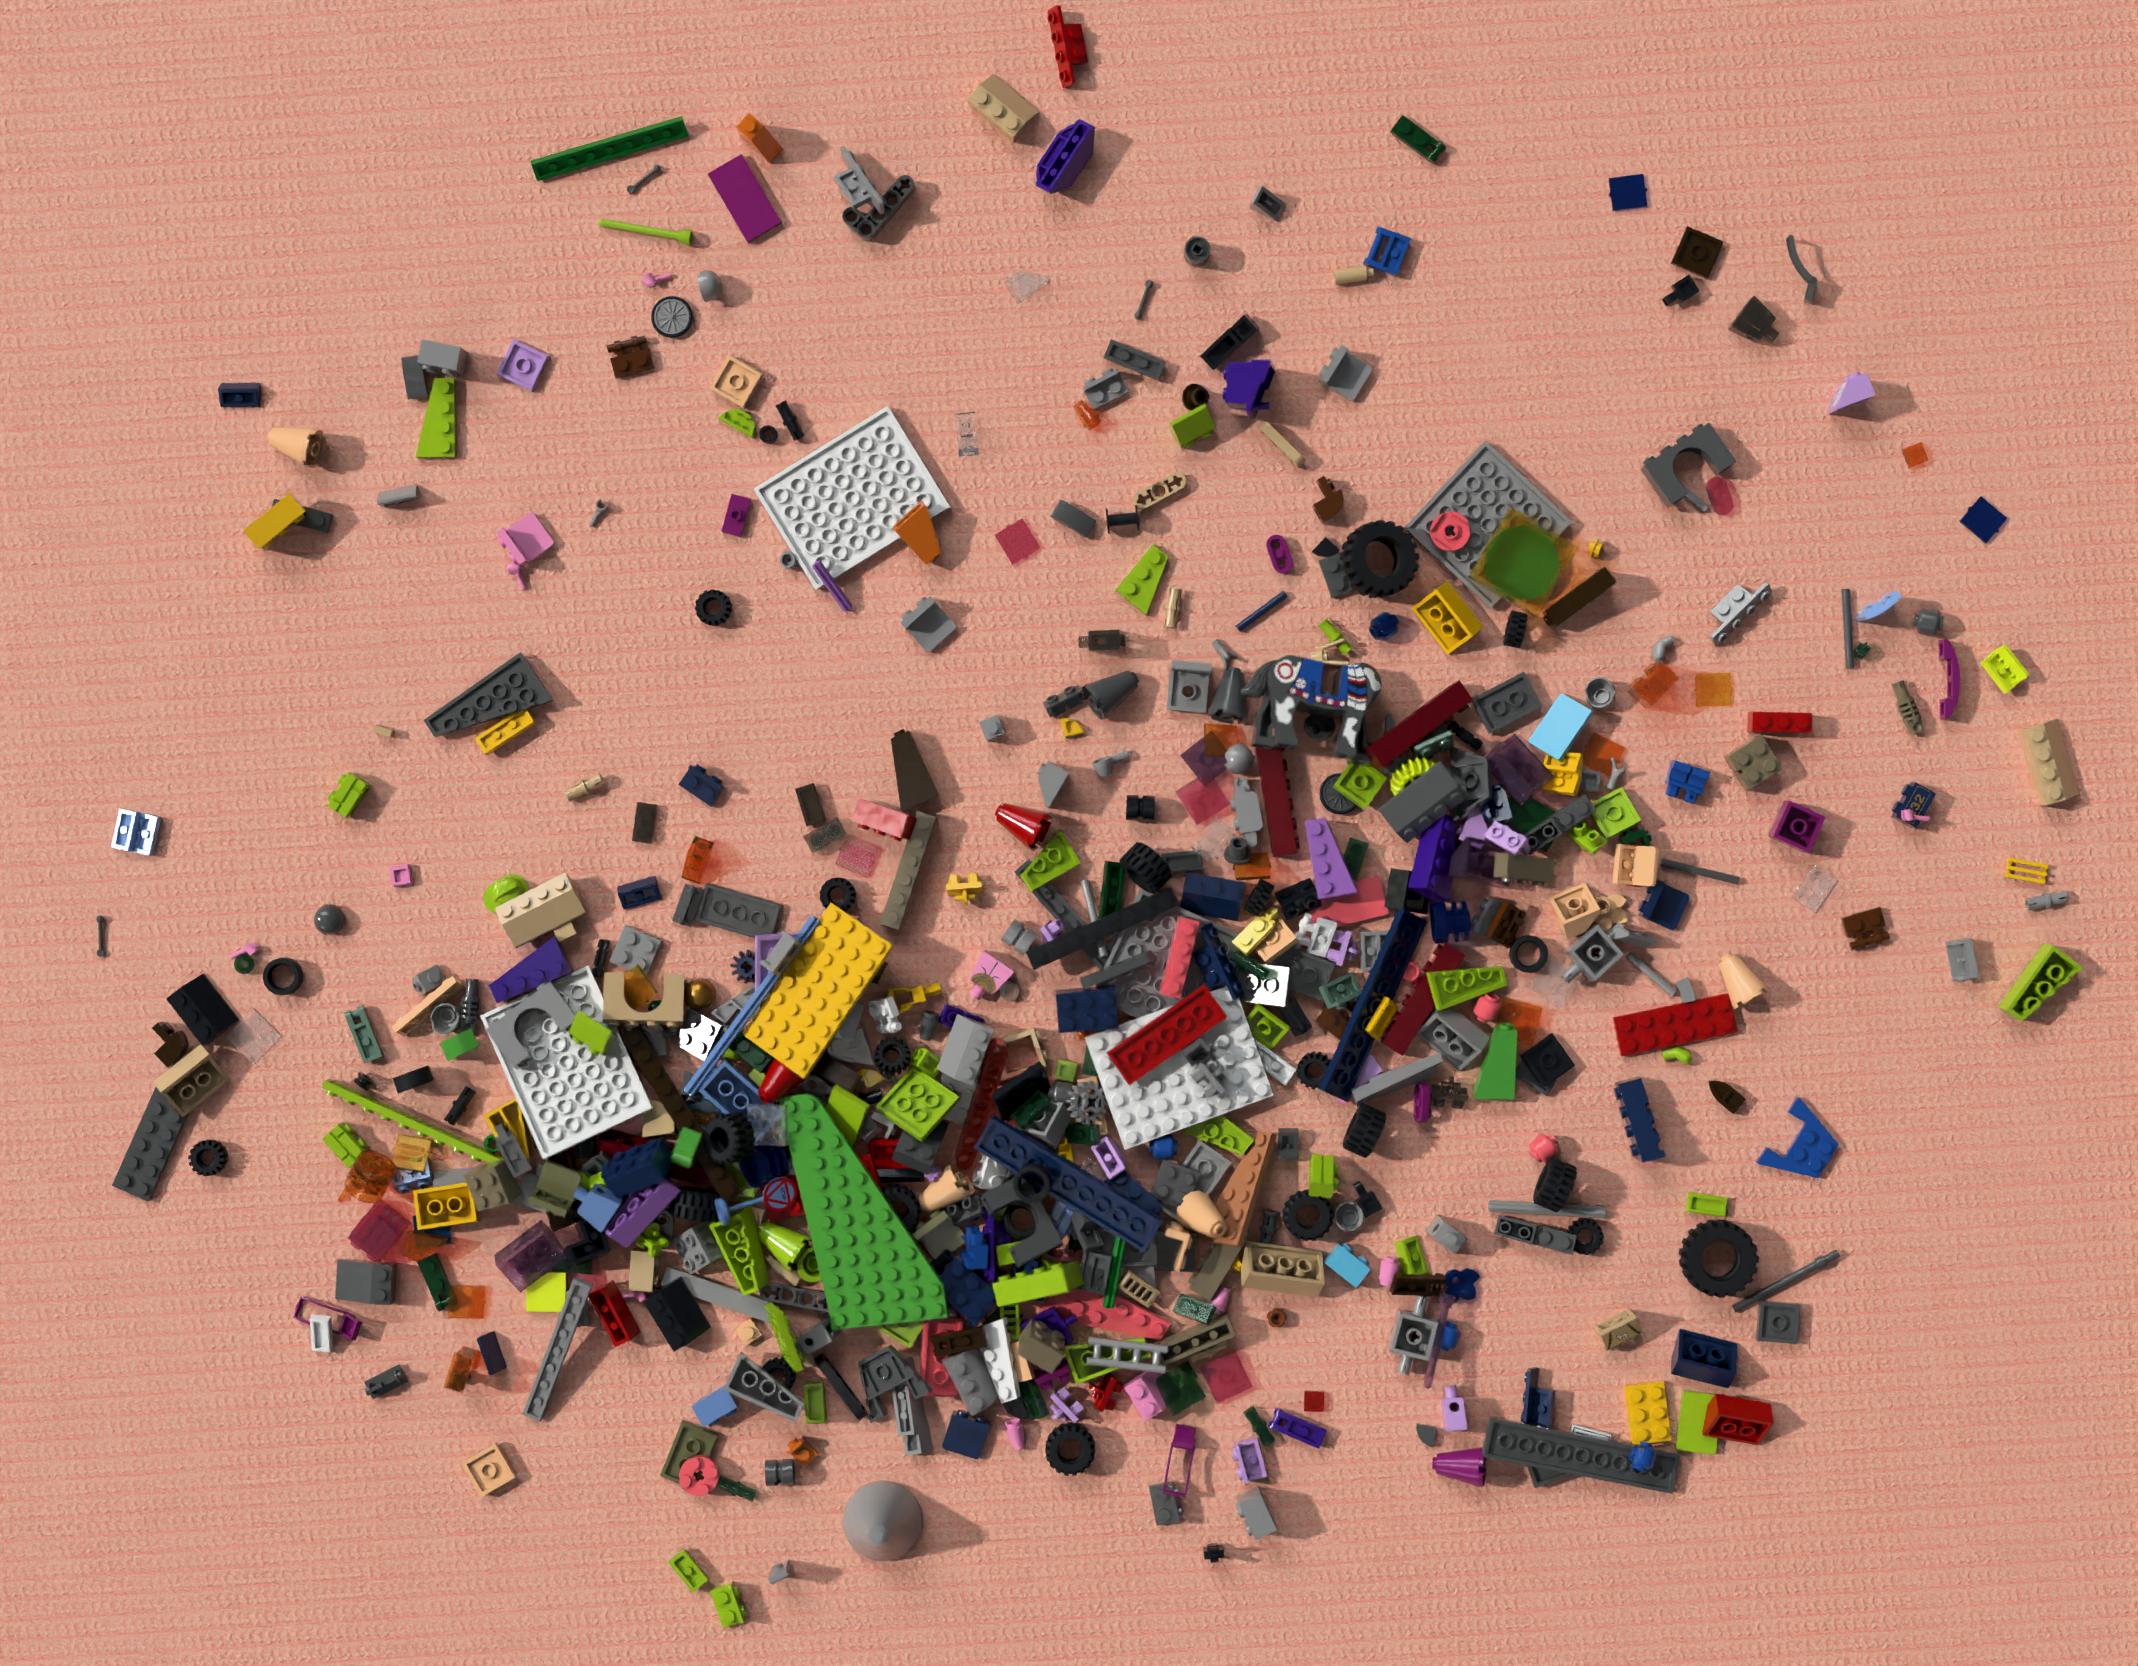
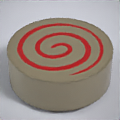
M1012 981L1004 982L999 990L1000 996L1006 1001L1015 1000L1019 995L1018 985Z

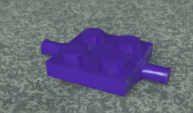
M1053 1306L1031 1317L1036 1321H1042L1048 1328L1061 1332L1065 1337V1345L1074 1341L1069 1325L1078 1322L1075 1314L1064 1319L1057 1308ZM1031 1318L1020 1323L1022 1330H1024Z

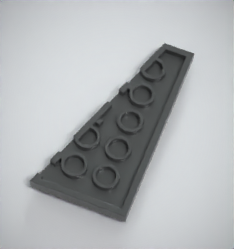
M520 652L424 719V722L435 737H439L553 702L554 700L524 655Z

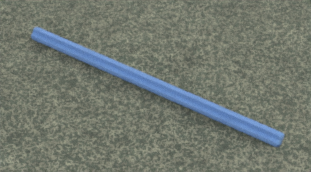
M815 916L809 917L795 937L803 944L798 952L820 924V920ZM772 972L768 973L684 1088L685 1093L694 1096L782 974L778 976Z

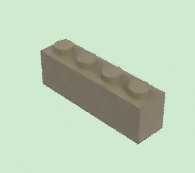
M1249 1230L1247 1231V1234H1246L1244 1243H1245V1241L1247 1240L1248 1236L1250 1235V1231H1249ZM1210 1243L1208 1247L1210 1251L1207 1257L1203 1255L1198 1264L1200 1266L1198 1272H1193L1188 1280V1283H1190L1189 1289L1210 1301L1240 1252V1247Z
M1227 1313L1161 1339V1341H1156L1154 1344L1168 1345V1353H1161L1160 1361L1162 1365H1167L1231 1339L1236 1335Z

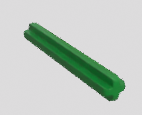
M1118 1236L1115 1238L1112 1254L1113 1261L1107 1292L1103 1301V1306L1109 1309H1113L1115 1305L1126 1248V1241Z

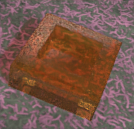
M1922 442L1902 449L1908 468L1928 461Z

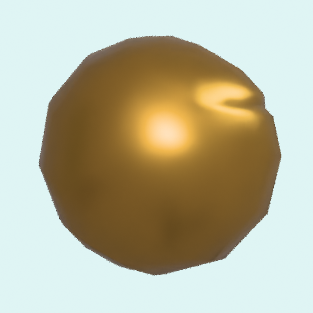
M706 979L693 980L684 989V1000L693 1009L709 1007L716 998V990L713 984Z

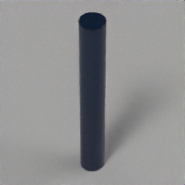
M1282 591L1238 623L1236 628L1241 632L1288 596Z

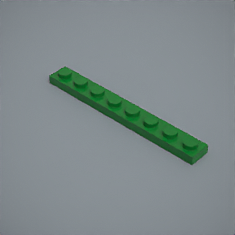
M680 116L531 160V166L537 181L689 136L683 117Z

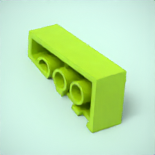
M2043 943L2001 1001L1998 1008L2011 1018L2023 1021L2046 998L2056 993L2055 991L2061 985H2065L2075 973H2079L2083 967L2055 946Z
M751 1206L730 1213L731 1221L726 1226H722L719 1219L709 1225L743 1296L759 1291L770 1282Z
M1075 1261L1067 1264L1057 1263L1046 1269L1045 1267L1033 1269V1272L1030 1273L1027 1270L1015 1273L1016 1276L1010 1277V1274L998 1277L999 1281L992 1283L999 1307L1068 1292L1083 1285L1084 1282L1079 1263Z
M1145 1337L1123 1339L1124 1341L1147 1343ZM1085 1343L1065 1346V1354L1076 1384L1120 1368L1086 1365L1087 1357H1093L1094 1345ZM1102 1346L1101 1358L1113 1359L1114 1347ZM1122 1348L1121 1361L1132 1362L1134 1350ZM1149 1351L1141 1352V1360L1152 1356Z

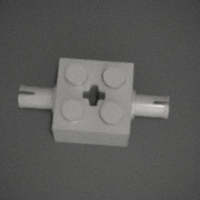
M1617 922L1607 933L1599 925H1592L1564 951L1572 961V965L1560 974L1561 978H1564V981L1569 984L1576 976L1583 973L1589 981H1596L1624 955L1614 942L1616 940H1613L1618 926L1622 927V924ZM1591 950H1596V952L1594 953L1596 955L1595 957L1591 956Z
M1416 1296L1414 1309L1411 1313L1397 1310L1388 1348L1391 1352L1401 1354L1397 1372L1401 1374H1410L1413 1358L1429 1361L1438 1321L1424 1315L1429 1300L1425 1296H1423V1299L1421 1296ZM1415 1331L1417 1336H1413V1339H1411L1409 1333Z

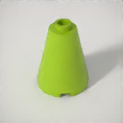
M771 1222L762 1223L757 1229L759 1240L789 1272L795 1271L792 1267L794 1265L797 1266L798 1259L810 1248L808 1246L809 1242L812 1243L811 1237Z

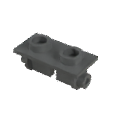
M1076 685L1067 687L1064 692L1058 695L1048 697L1043 704L1049 716L1056 717L1066 712L1064 704L1067 703L1069 708L1072 709L1082 704L1085 698L1079 686Z
M685 883L672 921L691 927L704 890Z
M398 1364L365 1381L364 1383L367 1387L365 1392L368 1396L371 1395L372 1399H375L409 1381L401 1365Z

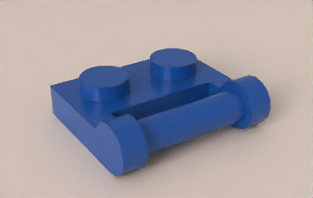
M1377 227L1375 231L1376 237L1368 257L1364 259L1363 265L1396 277L1411 238L1382 227ZM1383 238H1390L1381 262L1375 261Z

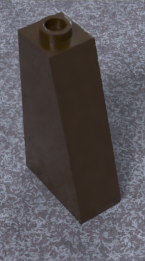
M1606 567L1599 569L1542 612L1544 614L1543 620L1549 627L1551 625L1553 628L1559 626L1616 584L1617 581Z
M902 729L895 732L894 737L891 738L900 807L902 812L939 796L910 731L905 732Z
M824 1053L812 1069L813 1073L834 1086H840L851 1094L854 1093L863 1078Z

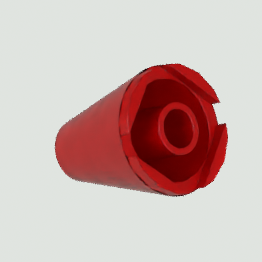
M1007 803L1003 806L999 805L995 812V816H997L996 821L1032 851L1038 848L1036 846L1038 841L1042 842L1051 825V822L1048 820L1052 819V817L1048 814Z
M774 1058L758 1089L759 1099L765 1104H773L806 1079H803Z

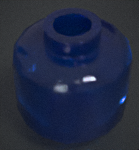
M1382 612L1370 621V634L1376 640L1386 641L1397 634L1399 620L1394 614Z

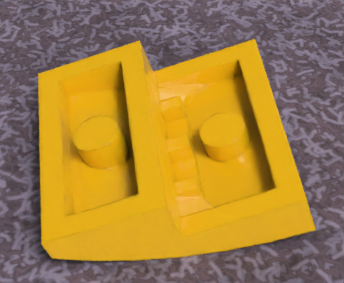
M1567 752L1562 761L1559 762L1546 754L1542 765L1545 773L1540 790L1547 793L1577 796L1582 776L1583 755Z

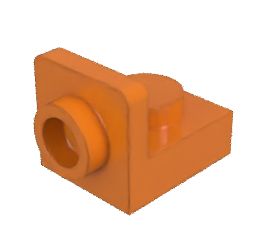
M803 1436L799 1440L797 1437L788 1444L787 1454H791L803 1468L818 1455V1452Z

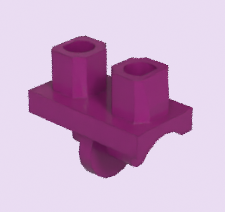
M1062 1359L1052 1374L1040 1367L1034 1370L1037 1385L1040 1384L1043 1390H1048L1053 1387L1052 1379L1058 1377L1061 1383L1070 1381V1368L1067 1359Z

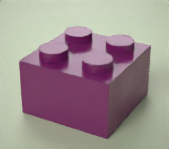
M1790 800L1784 801L1768 837L1803 853H1810L1825 816Z

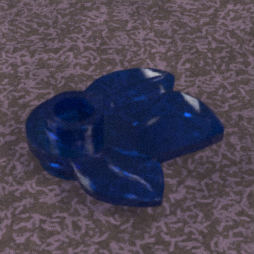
M1469 1268L1462 1271L1453 1269L1445 1274V1284L1447 1286L1445 1294L1450 1302L1455 1304L1460 1297L1465 1300H1472L1476 1297V1289L1473 1283L1480 1278L1476 1271ZM1457 1277V1280L1452 1283L1453 1278Z

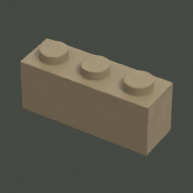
M1495 853L1494 877L1502 878L1501 882H1514V880H1517V884H1529V881H1531L1534 886H1544V883H1552L1554 859L1514 855L1511 853Z

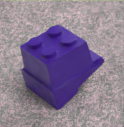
M1251 359V362H1228V367L1224 368V380H1226L1227 388H1223V400H1225L1230 408L1246 409V413L1251 419H1255L1258 410H1270V402L1261 401L1265 390H1269L1275 373V366L1271 360Z

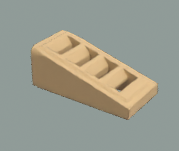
M1129 1268L1119 1280L1118 1288L1147 1308H1149L1160 1293V1291ZM1132 1278V1283L1127 1287V1282ZM1138 1282L1140 1285L1135 1291H1132V1288ZM1144 1286L1146 1289L1142 1293V1295L1139 1296L1138 1293ZM1149 1291L1153 1292L1146 1301L1144 1297Z

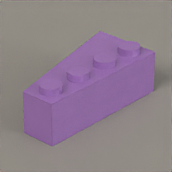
M1326 818L1305 821L1318 899L1322 901L1360 894Z
M666 1176L663 1182L631 1192L603 1230L610 1238L627 1248L681 1190Z

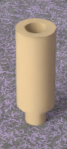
M1365 266L1334 270L1335 285L1365 281L1367 277L1374 276L1373 268L1366 269Z
M769 1255L766 1259V1262L771 1265L770 1269L796 1286L801 1279L797 1269L792 1267L795 1271L789 1272L772 1255Z

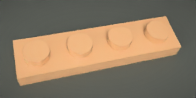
M454 976L445 979L440 987L427 995V998L421 1003L414 1005L412 1010L405 1016L400 1017L392 1028L396 1033L405 1037L431 1015L434 1007L441 1003H446L465 986Z

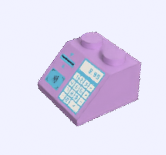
M1860 372L1844 378V383L1838 386L1827 410L1828 414L1861 403L1875 396L1867 373L1861 375Z

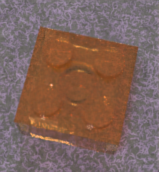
M1663 661L1659 663L1654 662L1643 671L1645 673L1643 677H1637L1629 685L1631 689L1628 692L1644 708L1652 707L1679 677Z

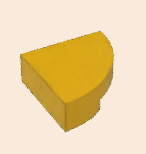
M1069 718L1060 719L1065 738L1084 733L1083 728L1076 721Z
M874 1069L858 1071L859 1075L863 1077L862 1080L867 1089L884 1080L881 1073Z

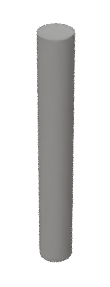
M1632 952L1627 955L1626 958L1670 996L1675 994L1676 989Z

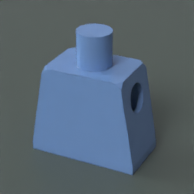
M594 1184L589 1192L579 1186L573 1197L582 1202L577 1210L578 1214L598 1231L602 1232L622 1202L624 1195L616 1198L610 1189Z

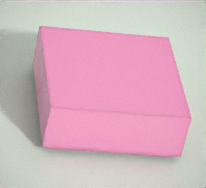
M410 864L389 867L392 887L413 884Z

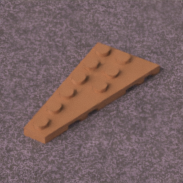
M1257 1132L1254 1141L1248 1147L1217 1200L1215 1206L1227 1224L1224 1235L1220 1238H1212L1198 1233L1195 1240L1205 1243L1243 1247L1277 1135L1270 1132Z

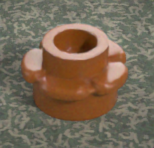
M1274 1308L1272 1311H1269L1267 1314L1269 1325L1272 1327L1283 1326L1286 1320L1285 1312H1282L1280 1308Z

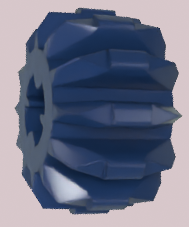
M747 950L745 957L744 953L740 951V958L737 956L733 957V960L738 963L730 964V967L737 968V970L732 972V975L739 973L738 981L744 976V983H748L750 976L751 981L755 982V953L750 957L751 950ZM746 961L749 962V965H752V969H749V972H746V968H743V964H746Z

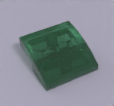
M1188 1360L1155 1379L1159 1392L1172 1417L1206 1397L1196 1381L1198 1376Z

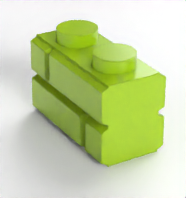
M348 772L347 775L343 774L338 781L340 786L337 791L333 790L327 799L329 801L327 806L345 818L353 816L371 787V784L354 773Z
M342 1122L322 1140L349 1169L360 1161L369 1150L367 1149L368 1144L362 1138L358 1139L354 1135V1128L350 1124Z
M1311 1155L1309 1165L1310 1196L1331 1198L1333 1191H1337L1338 1179H1335V1176L1338 1175L1339 1165L1335 1164L1334 1156Z

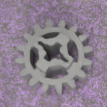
M1092 1081L1078 1082V1086H1072L1074 1092H1068L1071 1099L1066 1100L1067 1103H1070L1067 1110L1072 1111L1070 1116L1076 1118V1122H1082V1124L1096 1123V1119H1102L1101 1113H1106L1103 1107L1108 1105V1103L1104 1102L1106 1097L1102 1094L1103 1088L1098 1087V1083H1092Z

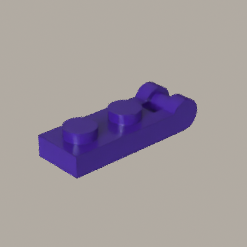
M1275 1408L1273 1413L1275 1416L1272 1421L1270 1420L1268 1427L1318 1449L1320 1448L1327 1432L1325 1428ZM1282 1418L1287 1420L1285 1426L1280 1425Z

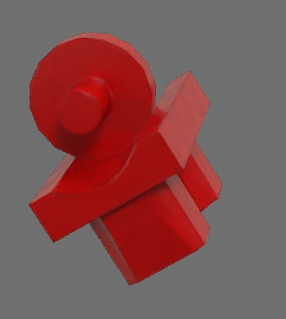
M1106 1373L1103 1380L1098 1379L1096 1385L1090 1383L1089 1388L1093 1390L1090 1397L1094 1399L1092 1405L1102 1412L1104 1409L1113 1411L1116 1400L1110 1398L1112 1391L1120 1394L1124 1384L1111 1373Z

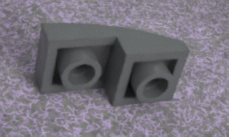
M418 355L401 358L408 399L428 397L424 376L425 370L422 369L423 366L417 363Z
M1059 500L1050 516L1064 527L1071 528L1083 538L1088 537L1096 523V520L1063 500Z

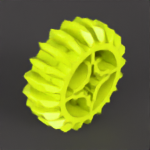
M1416 757L1414 761L1409 759L1408 763H1402V767L1396 768V773H1392V779L1390 780V787L1394 796L1436 763L1431 759L1427 760L1425 757L1421 760Z

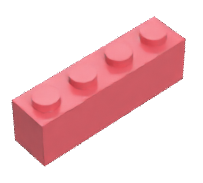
M1182 916L1177 917L1159 989L1160 994L1178 999L1181 998L1199 921Z

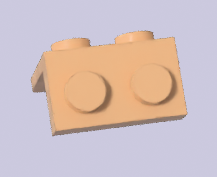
M1616 844L1612 883L1654 887L1657 880L1658 847Z
M1171 1221V1224L1166 1223L1164 1233L1165 1236L1181 1240L1174 1263V1271L1179 1272L1180 1268L1184 1269L1187 1259L1184 1253L1186 1249H1190L1192 1236H1190L1188 1229L1182 1227V1224Z

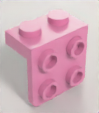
M529 513L507 530L502 528L496 532L499 535L497 540L503 548L507 547L511 552L509 554L511 560L523 567L554 545L553 539L533 513Z

